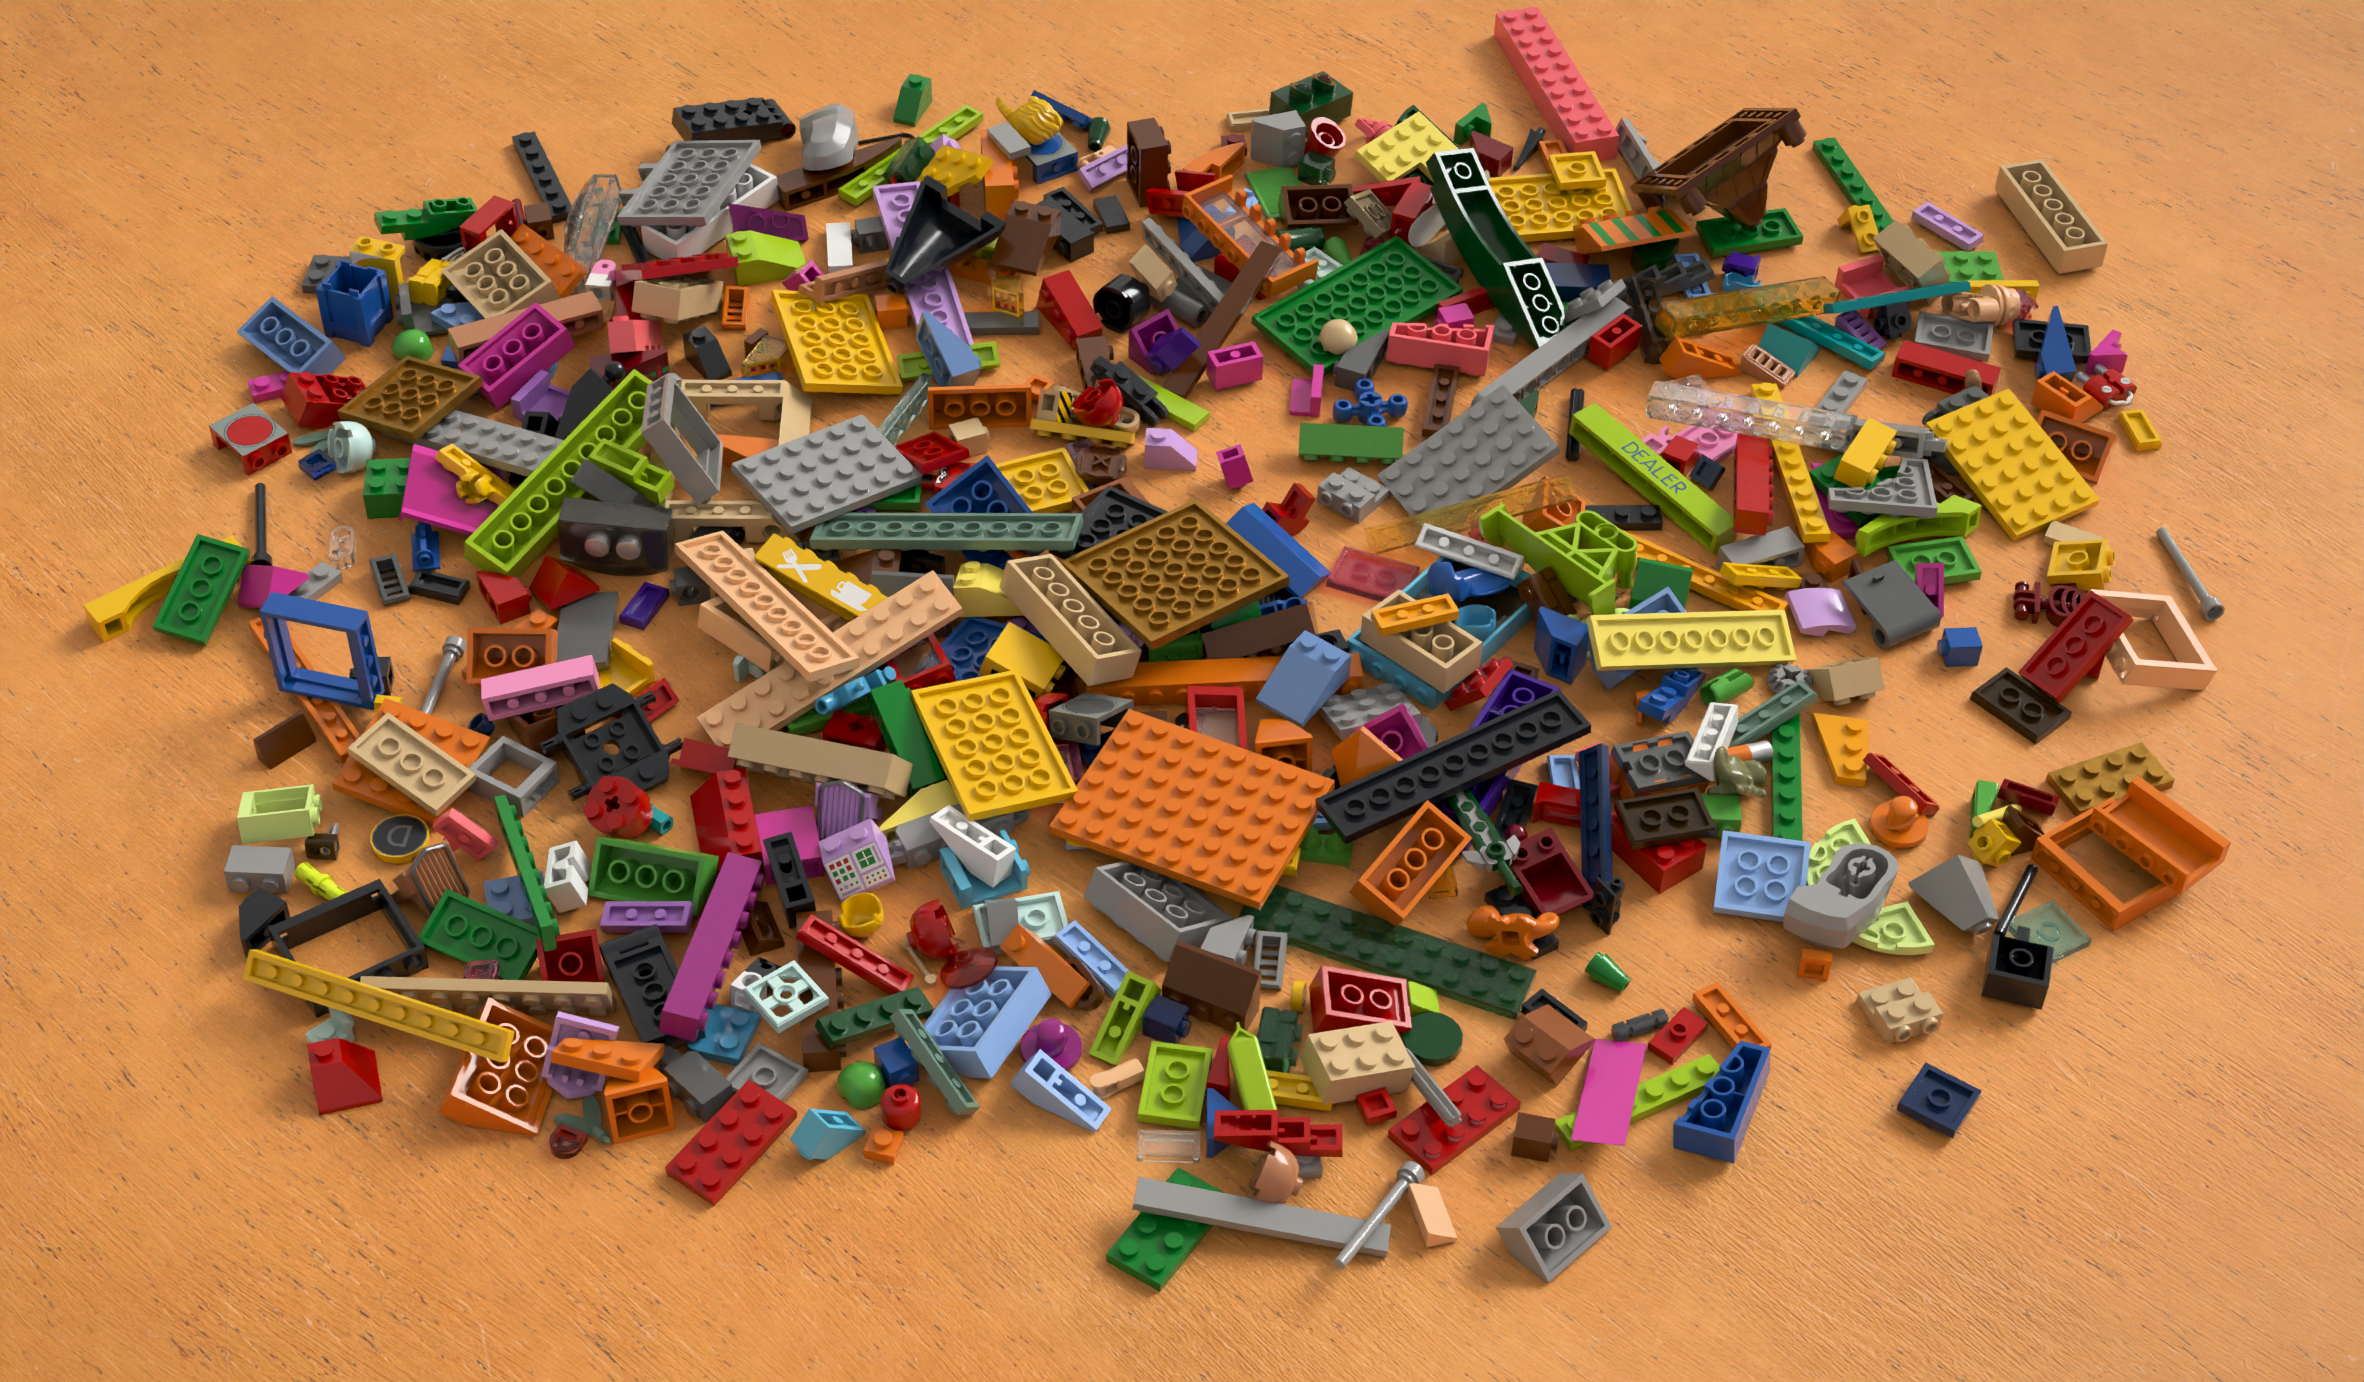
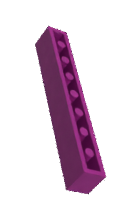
M730 852L727 853L662 1009L660 1033L695 1042L699 1030L705 1031L710 1015L707 1010L714 1009L718 992H715V990L722 989L726 972L723 970L724 968L730 969L734 952L731 950L732 948L738 949L742 932L739 930L746 929L750 912L746 911L747 909H754L757 899L755 890L761 891L765 874L760 873L762 861Z

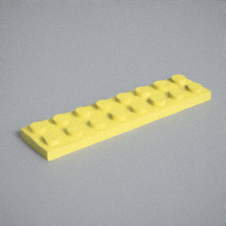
M1785 610L1590 615L1586 619L1597 671L1777 665V663L1783 665L1787 662L1792 664L1797 660Z

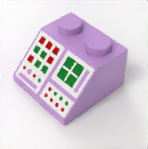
M871 818L818 841L823 865L841 903L852 895L863 892L870 893L896 881L886 836Z

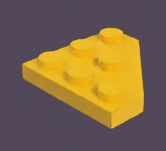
M942 145L915 182L920 181L921 183L928 175L947 186V197L959 192L960 186L968 182L973 185L981 181L994 162L986 155Z

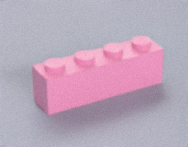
M588 655L481 679V700L488 720L493 721L571 703L599 690V675L593 656Z

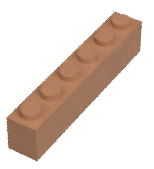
M593 291L539 304L567 328L571 337L604 328L603 308ZM528 308L448 328L449 348L458 364Z

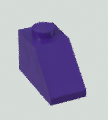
M1182 327L1158 337L1144 357V360L1154 372L1164 375L1174 371L1199 348L1201 343Z

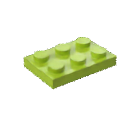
M1152 1041L1138 1110V1122L1200 1129L1213 1049Z

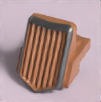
M447 839L439 844L420 850L410 867L392 880L399 888L391 894L397 905L406 899L409 903L414 901L429 919L446 889L465 897L469 896L470 889L456 863L457 859Z

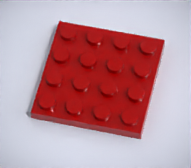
M729 252L692 255L691 257L668 258V260L621 265L622 270H615L614 275L615 281L645 280L738 267L739 264L738 257H729Z

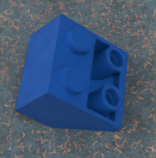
M1541 606L1538 611L1533 649L1546 675L1572 685L1586 663L1589 643L1587 624Z

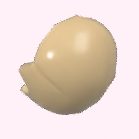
M1342 319L1330 320L1324 324L1318 337V343L1321 342L1324 351H1329L1335 355H1343L1347 350L1356 346L1358 340L1354 327L1348 321Z

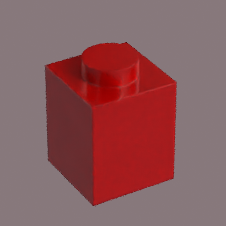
M1675 435L1662 452V458L1686 477L1696 464L1699 444Z

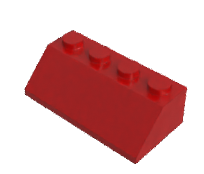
M745 767L716 772L690 795L700 853L719 856L715 882L728 852L762 861L760 873L764 874L762 850Z

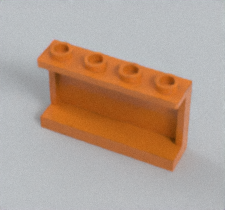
M2139 776L2130 781L2127 793L2105 809H2102L2100 806L2094 808L2088 824L2089 829L2179 895L2222 864L2231 844L2229 840Z

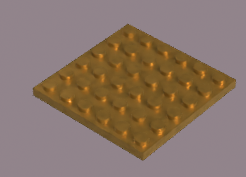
M1197 499L1061 561L1064 568L1097 602L1151 650L1161 647L1290 585L1288 574Z

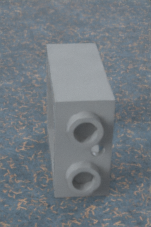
M504 736L495 744H492L468 768L476 774V781L469 787L470 791L494 803V797L506 794L509 805L514 804L517 814L525 817L560 782L557 762ZM506 760L533 772L516 789L490 776Z

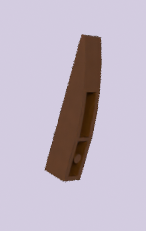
M899 136L856 150L853 154V159L839 167L816 171L799 168L777 175L779 197L777 202L786 212L839 194V188L901 148V137Z

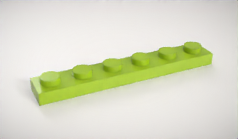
M1707 1054L1638 1084L1629 1125L1701 1094L1704 1090V1085L1710 1078L1715 1077L1720 1070V1066L1710 1054ZM1578 1111L1555 1120L1554 1131L1560 1133L1559 1137L1569 1151L1589 1143L1571 1140Z

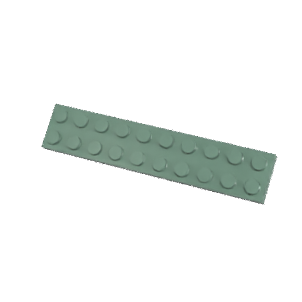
M845 513L817 524L809 541L811 549H821L823 551L833 549H846L848 551L859 549H898L909 551L917 549L926 551L952 550L955 552L962 550H978L981 552L989 550H1004L1006 552L1015 550H1030L1032 552L1057 550L1059 552H1066L1075 548L1083 525V514Z

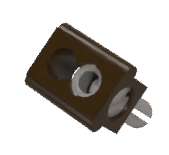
M331 823L327 834L314 833V836L307 837L305 839L306 857L310 859L337 860L340 850L338 838L340 825L338 823H335V825Z

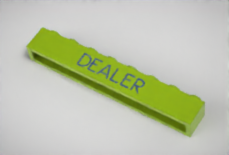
M1593 403L1572 415L1569 434L1652 504L1659 505L1660 510L1708 551L1714 554L1719 551L1720 546L1731 544L1735 541L1737 533L1733 532V516L1649 448L1642 440L1632 434L1607 411Z

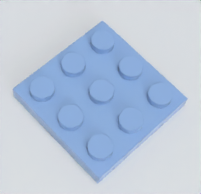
M1723 830L1713 913L1784 922V913L1790 897L1798 886L1804 887L1807 884L1811 842Z

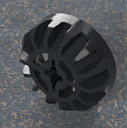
M460 226L438 235L412 240L414 251L427 261L431 259L441 260L459 247H463Z

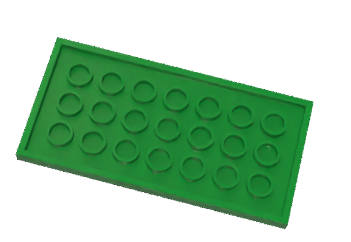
M1395 236L1253 315L1251 323L1312 375L1314 364L1324 365V376L1333 370L1335 362L1337 360L1340 361L1343 356L1335 355L1329 351L1325 352L1321 342L1318 343V337L1323 325L1330 320L1342 319L1348 321L1357 333L1358 340L1356 345L1385 329L1391 330L1392 323H1416L1435 312L1439 301L1462 294L1464 288L1400 237Z

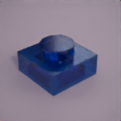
M321 449L298 460L299 469L315 481L337 469L335 460Z

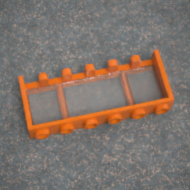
M1231 174L1184 194L1182 213L1185 218L1189 219L1198 228L1199 232L1204 234L1212 242L1213 246L1218 248L1227 257L1228 261L1233 263L1240 271L1261 241L1283 249V256L1259 290L1269 300H1271L1272 296L1309 279L1316 281L1319 261L1315 258L1305 263L1306 251L1303 247L1296 249L1293 253L1290 250V234L1284 233L1278 238L1275 235L1276 221L1271 218L1266 220L1264 224L1260 220L1261 206L1255 204L1249 209L1246 206V191L1242 189L1237 191L1236 194L1231 191L1233 176Z

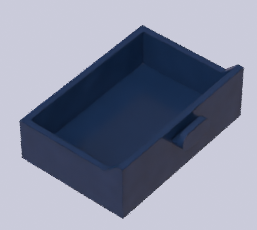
M1545 263L1561 302H1571L1579 298V294L1591 287L1596 290L1600 284L1611 279L1609 264Z

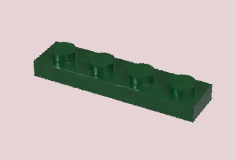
M918 986L820 1017L815 1023V1028L828 1047L832 1049L893 1029L895 1024L890 1016L897 1009H912L919 1020L930 1017L934 1008Z

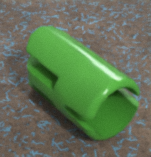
M1734 667L1702 684L1700 696L1707 706L1711 702L1725 704L1749 691L1754 685V680L1749 674Z

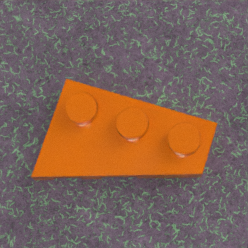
M564 1038L552 1051L551 1063L639 1082L663 1057L665 1044Z

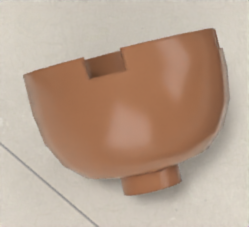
M1269 1141L1266 1147L1271 1148L1268 1156L1263 1153L1261 1154L1248 1187L1254 1189L1252 1195L1246 1194L1245 1197L1269 1203L1283 1204L1290 1195L1297 1196L1303 1179L1298 1177L1299 1164L1294 1154L1284 1146Z

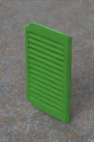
M1279 167L1244 173L1266 219L1273 218L1275 221H1280L1278 200L1281 186H1301L1293 168Z

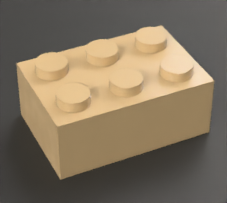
M1895 220L1873 238L1881 257L1884 259V265L1912 289L1950 282L1949 277L1951 275L1943 265L1945 263L1944 258L1937 251L1933 253L1923 238L1917 239L1908 225L1905 224L1903 226ZM1940 296L1924 298L1923 300L1930 305Z
M1392 1021L1308 1034L1300 1058L1323 1105H1328L1330 1102L1334 1104L1356 1100V1095L1383 1087L1386 1088L1388 1094L1406 1092L1415 1070V1065Z

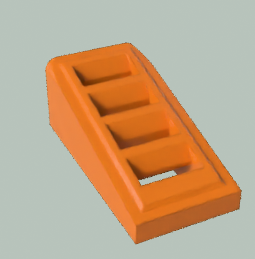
M724 287L721 329L746 330L750 304V287ZM730 301H742L743 303H736ZM729 307L742 308V309H729ZM728 314H742V316H734ZM728 320H739L741 322H731Z

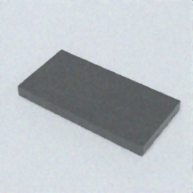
M618 591L592 593L561 607L557 630V662L592 655L597 670H608L611 640L614 635L619 603Z

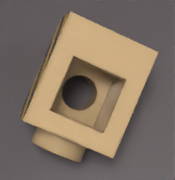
M1051 385V390L1040 389L1036 419L1072 424L1073 419H1070L1073 393L1066 392L1067 387Z

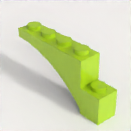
M1953 495L1944 502H1936L1938 507L1936 518L1919 519L1908 515L1893 517L1888 514H1882L1857 531L1855 536L1856 550L1859 552V555L1865 557L1882 547L1910 539L1950 535L1966 537L1978 528L1982 505Z

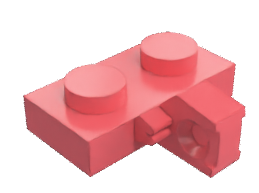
M451 808L437 818L432 827L444 836V841L447 839L453 853L461 848L478 861L494 851L499 842L488 834L487 831L481 829L454 808Z

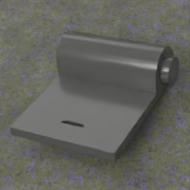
M1199 266L1204 275L1209 280H1213L1222 294H1225L1232 282ZM1179 277L1176 279L1177 286L1174 292L1167 296L1163 302L1149 295L1151 305L1163 311L1169 308L1172 316L1195 328L1201 327L1212 314L1208 306Z
M1896 560L1846 579L1843 582L1846 589L1874 621L1871 631L1872 637L1880 649L1890 648L1940 626L1941 613L1939 609L1932 604Z

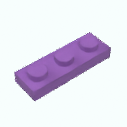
M607 901L603 910L600 928L603 933H632L657 924L660 933H689L694 906L692 901Z

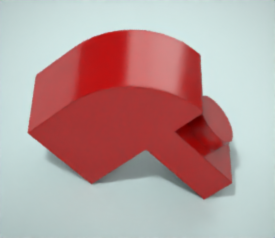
M1293 483L1281 504L1266 502L1262 510L1292 537L1299 534L1310 522L1305 516L1316 498L1302 484Z

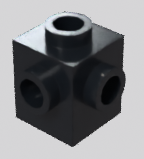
M1908 302L1873 307V323L1879 335H1886L1887 339L1901 338L1902 333L1911 331V315L1908 309Z

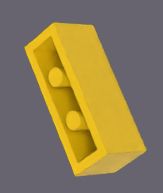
M1868 418L1841 458L1833 479L1852 488L1862 487L1864 489L1867 483L1872 485L1879 470H1882L1888 456L1892 455L1897 445V442L1893 441L1897 430Z

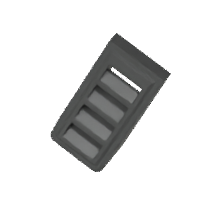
M396 553L369 559L370 572L383 606L410 600ZM393 570V572L380 575V573ZM396 577L394 580L382 582V580ZM399 585L398 587L384 589V587ZM401 591V594H396L387 597V594Z

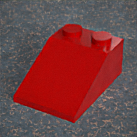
M1321 965L1309 986L1313 1033L1392 1021L1398 1033L1410 1032L1412 1029L1406 979Z

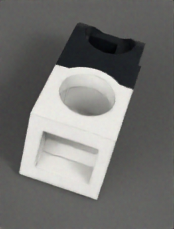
M761 957L757 958L730 985L731 1007L757 1013L758 1011L743 995V988L781 968V966ZM769 985L760 995L762 1001L769 995L770 991H773Z

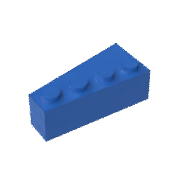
M1740 1040L1720 1065L1719 1072L1704 1085V1090L1697 1099L1694 1098L1687 1106V1112L1683 1117H1678L1674 1122L1673 1148L1735 1163L1770 1073L1769 1047Z

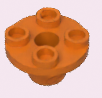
M1897 796L1888 802L1878 805L1873 810L1870 819V827L1873 834L1884 842V846L1890 850L1913 847L1924 842L1929 829V823L1925 814H1920L1917 811L1918 806L1916 802L1907 796Z

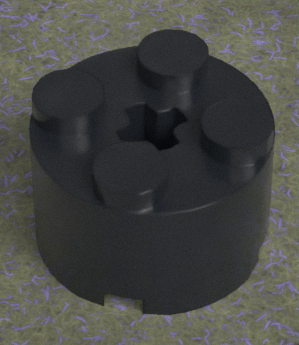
M1119 274L1095 293L1093 297L1094 311L1096 314L1099 312L1103 319L1101 323L1106 328L1114 332H1124L1148 315L1150 310V289L1147 284L1139 282L1132 276Z

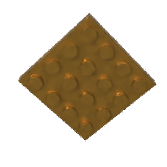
M406 356L338 410V414L341 420L357 422L368 428L416 441L484 384L481 376Z

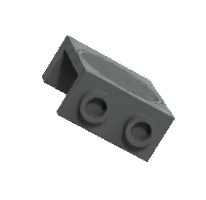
M1088 692L1083 693L1049 710L1051 738L1098 746L1101 744L1100 725L1116 728L1128 709L1134 710V701Z

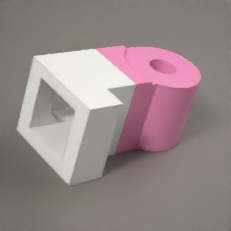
M612 260L596 262L585 284L586 292L593 291L600 304L612 305L614 300L613 287L616 285L614 275L616 264Z

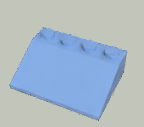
M968 965L927 1019L924 1027L956 1073L969 1078L992 1079L1007 1056L1013 1051L1022 1035L1028 1030L1037 1014L1043 1009L1052 993L1037 967Z

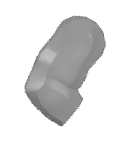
M834 103L815 109L801 117L799 128L804 144L802 148L803 169L810 171L832 169L845 165L853 159V154L858 148L859 136L858 126L852 110L840 103Z
M1858 843L1843 846L1836 851L1830 866L1822 873L1816 885L1798 886L1788 901L1784 913L1783 928L1803 941L1820 948L1838 949L1847 947L1861 932L1869 928L1876 921L1899 871L1898 861L1889 851L1876 845Z

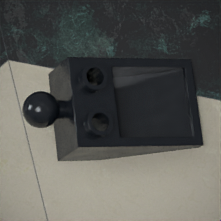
M618 361L609 362L605 367L604 375L590 368L572 386L555 438L565 440L615 389L611 382L622 380L626 373L622 363Z

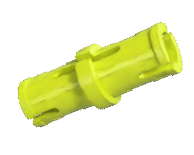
M307 862L301 863L295 870L294 877L310 887L311 892L317 897L322 896L329 901L348 893L336 885L332 877L328 874L320 873Z

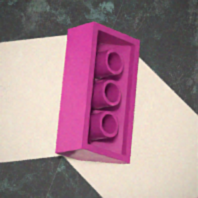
M535 302L458 364V367L461 371L481 376L484 385L478 389V392L499 410L540 369L548 370L570 352L575 345L567 328Z

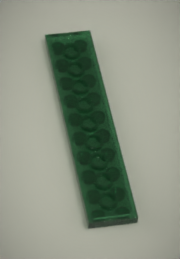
M1279 885L1274 886L1260 910L1244 905L1238 918L1246 915L1254 916L1253 929L1257 931L1287 933L1288 945L1378 975L1406 979L1407 984L1410 981L1437 990L1438 995L1513 1020H1517L1522 1004L1525 1002L1536 978L1537 970L1401 925L1395 926L1386 920Z

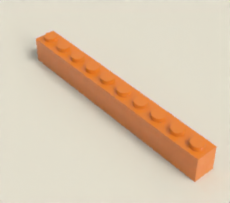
M1348 653L1351 655L1349 678L1334 694L1340 696L1350 694L1355 689H1362L1363 671L1360 653ZM1283 656L1138 662L1133 678L1091 686L1084 682V693L1088 692L1130 699L1134 701V706L1185 704L1187 686L1243 687L1244 701L1256 700V697Z

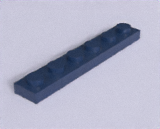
M1603 743L1579 752L1582 875L1593 892L1597 877L1604 883L1613 878L1609 747ZM1592 901L1583 905V908L1591 911Z

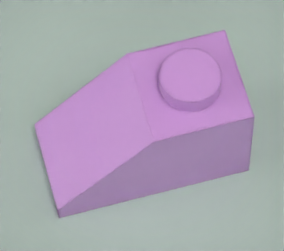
M1146 428L1145 469L1196 471V448L1172 429Z

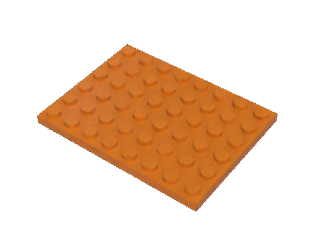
M1128 709L1077 784L1078 792L1072 798L1067 799L1050 824L1049 830L1052 835L1260 910L1320 813L1315 806V799L1332 792L1335 788V780Z

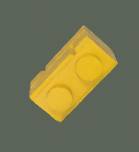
M431 259L424 267H420L416 275L410 277L407 281L411 302L419 304L424 302L425 305L437 306L446 297V289L451 285L441 270L452 262L445 261L443 263L442 260Z

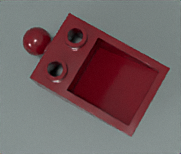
M1520 824L1510 825L1506 829V841L1515 835L1520 842L1516 860L1512 859V864L1509 868L1523 887L1520 895L1538 916L1546 912H1552L1559 917L1592 901L1594 892L1551 827L1531 837H1528L1527 830Z

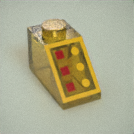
M1020 276L990 278L991 286L986 287L987 301H992L993 310L1024 317V295Z
M765 335L741 363L742 377L781 372L783 376L794 364L786 341Z

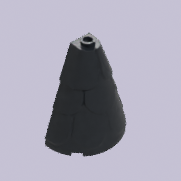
M927 175L919 185L912 207L907 213L900 237L896 238L885 270L887 288L894 294H905L938 277L943 270L963 261L967 256L998 238L1004 232L1006 222L988 211L980 217V220L976 219L948 202L947 186Z

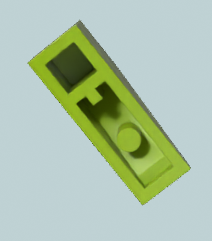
M1126 972L1088 1053L1089 1055L1114 1066L1119 1064L1149 1019L1162 991L1155 982L1132 972Z

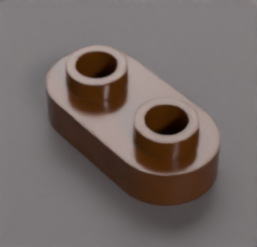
M1076 958L1066 959L1065 961L1090 983V986L1075 1004L1088 1011L1098 1008L1103 1002L1105 995L1103 986L1085 963Z

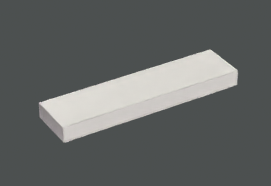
M850 222L826 223L828 273L853 268Z

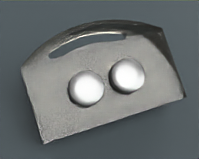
M564 498L558 518L561 560L589 571L615 576H646L669 570L674 549L672 509L663 506H640L635 503H612L607 500L591 501L583 498Z

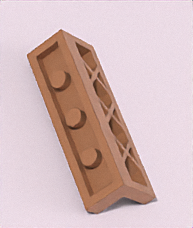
M881 260L816 276L815 281L800 284L798 292L818 303L885 287L887 284L885 270L888 261Z

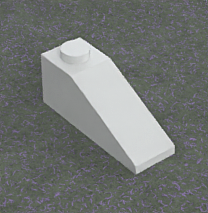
M950 805L930 817L929 822L972 875L992 888L1011 875L1016 852L1014 846L975 821H968L964 814Z

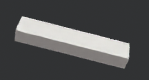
M1424 523L1414 545L1418 549L1513 581L1525 565L1523 555Z
M1714 702L1709 704L1685 761L1686 767L1710 781H1715L1716 779L1714 770L1716 749L1721 746L1728 749L1737 727L1738 705Z

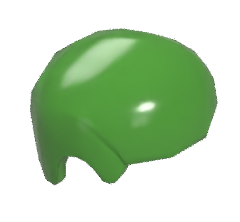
M418 329L402 331L396 336L391 347L395 358L400 360L406 356H411L427 361L434 352L428 336L425 332Z
M857 1061L846 1066L837 1078V1088L841 1098H846L851 1106L856 1109L870 1108L880 1103L881 1095L886 1090L885 1078L880 1068L866 1061Z

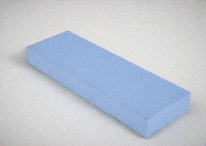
M1076 920L1053 935L1052 942L1069 958H1076L1085 963L1101 983L1104 991L1114 999L1126 972L1129 970Z

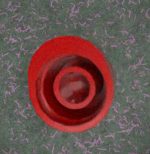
M1317 117L1313 119L1309 127L1310 134L1305 142L1304 157L1315 166L1324 167L1328 165L1346 143L1344 132L1335 122L1328 118Z

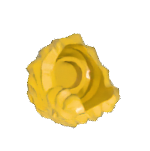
M1029 96L1028 103L1020 105L1015 110H1011L999 97L995 99V105L1004 118L1030 144L1040 145L1053 139V136H1056L1061 126L1064 125L1062 118L1047 101L1036 96Z

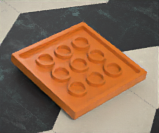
M387 698L383 700L364 731L365 733L388 712L467 768L485 753L490 744V737ZM351 756L348 757L333 782V790L400 815L408 814L419 817L426 825L432 827L435 820L453 808L457 801L455 799L436 817Z

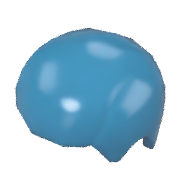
M1731 272L1725 275L1722 287L1730 299L1744 303L1748 301L1749 297L1759 291L1762 281L1758 280L1755 283L1753 275L1744 277L1741 274Z
M1467 605L1458 609L1459 619L1455 620L1456 626L1480 641L1487 639L1494 633L1496 627V612L1494 609L1483 605Z

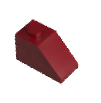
M1475 131L1471 133L1470 148H1474L1483 170H1488L1492 178L1501 177L1512 166L1514 147Z

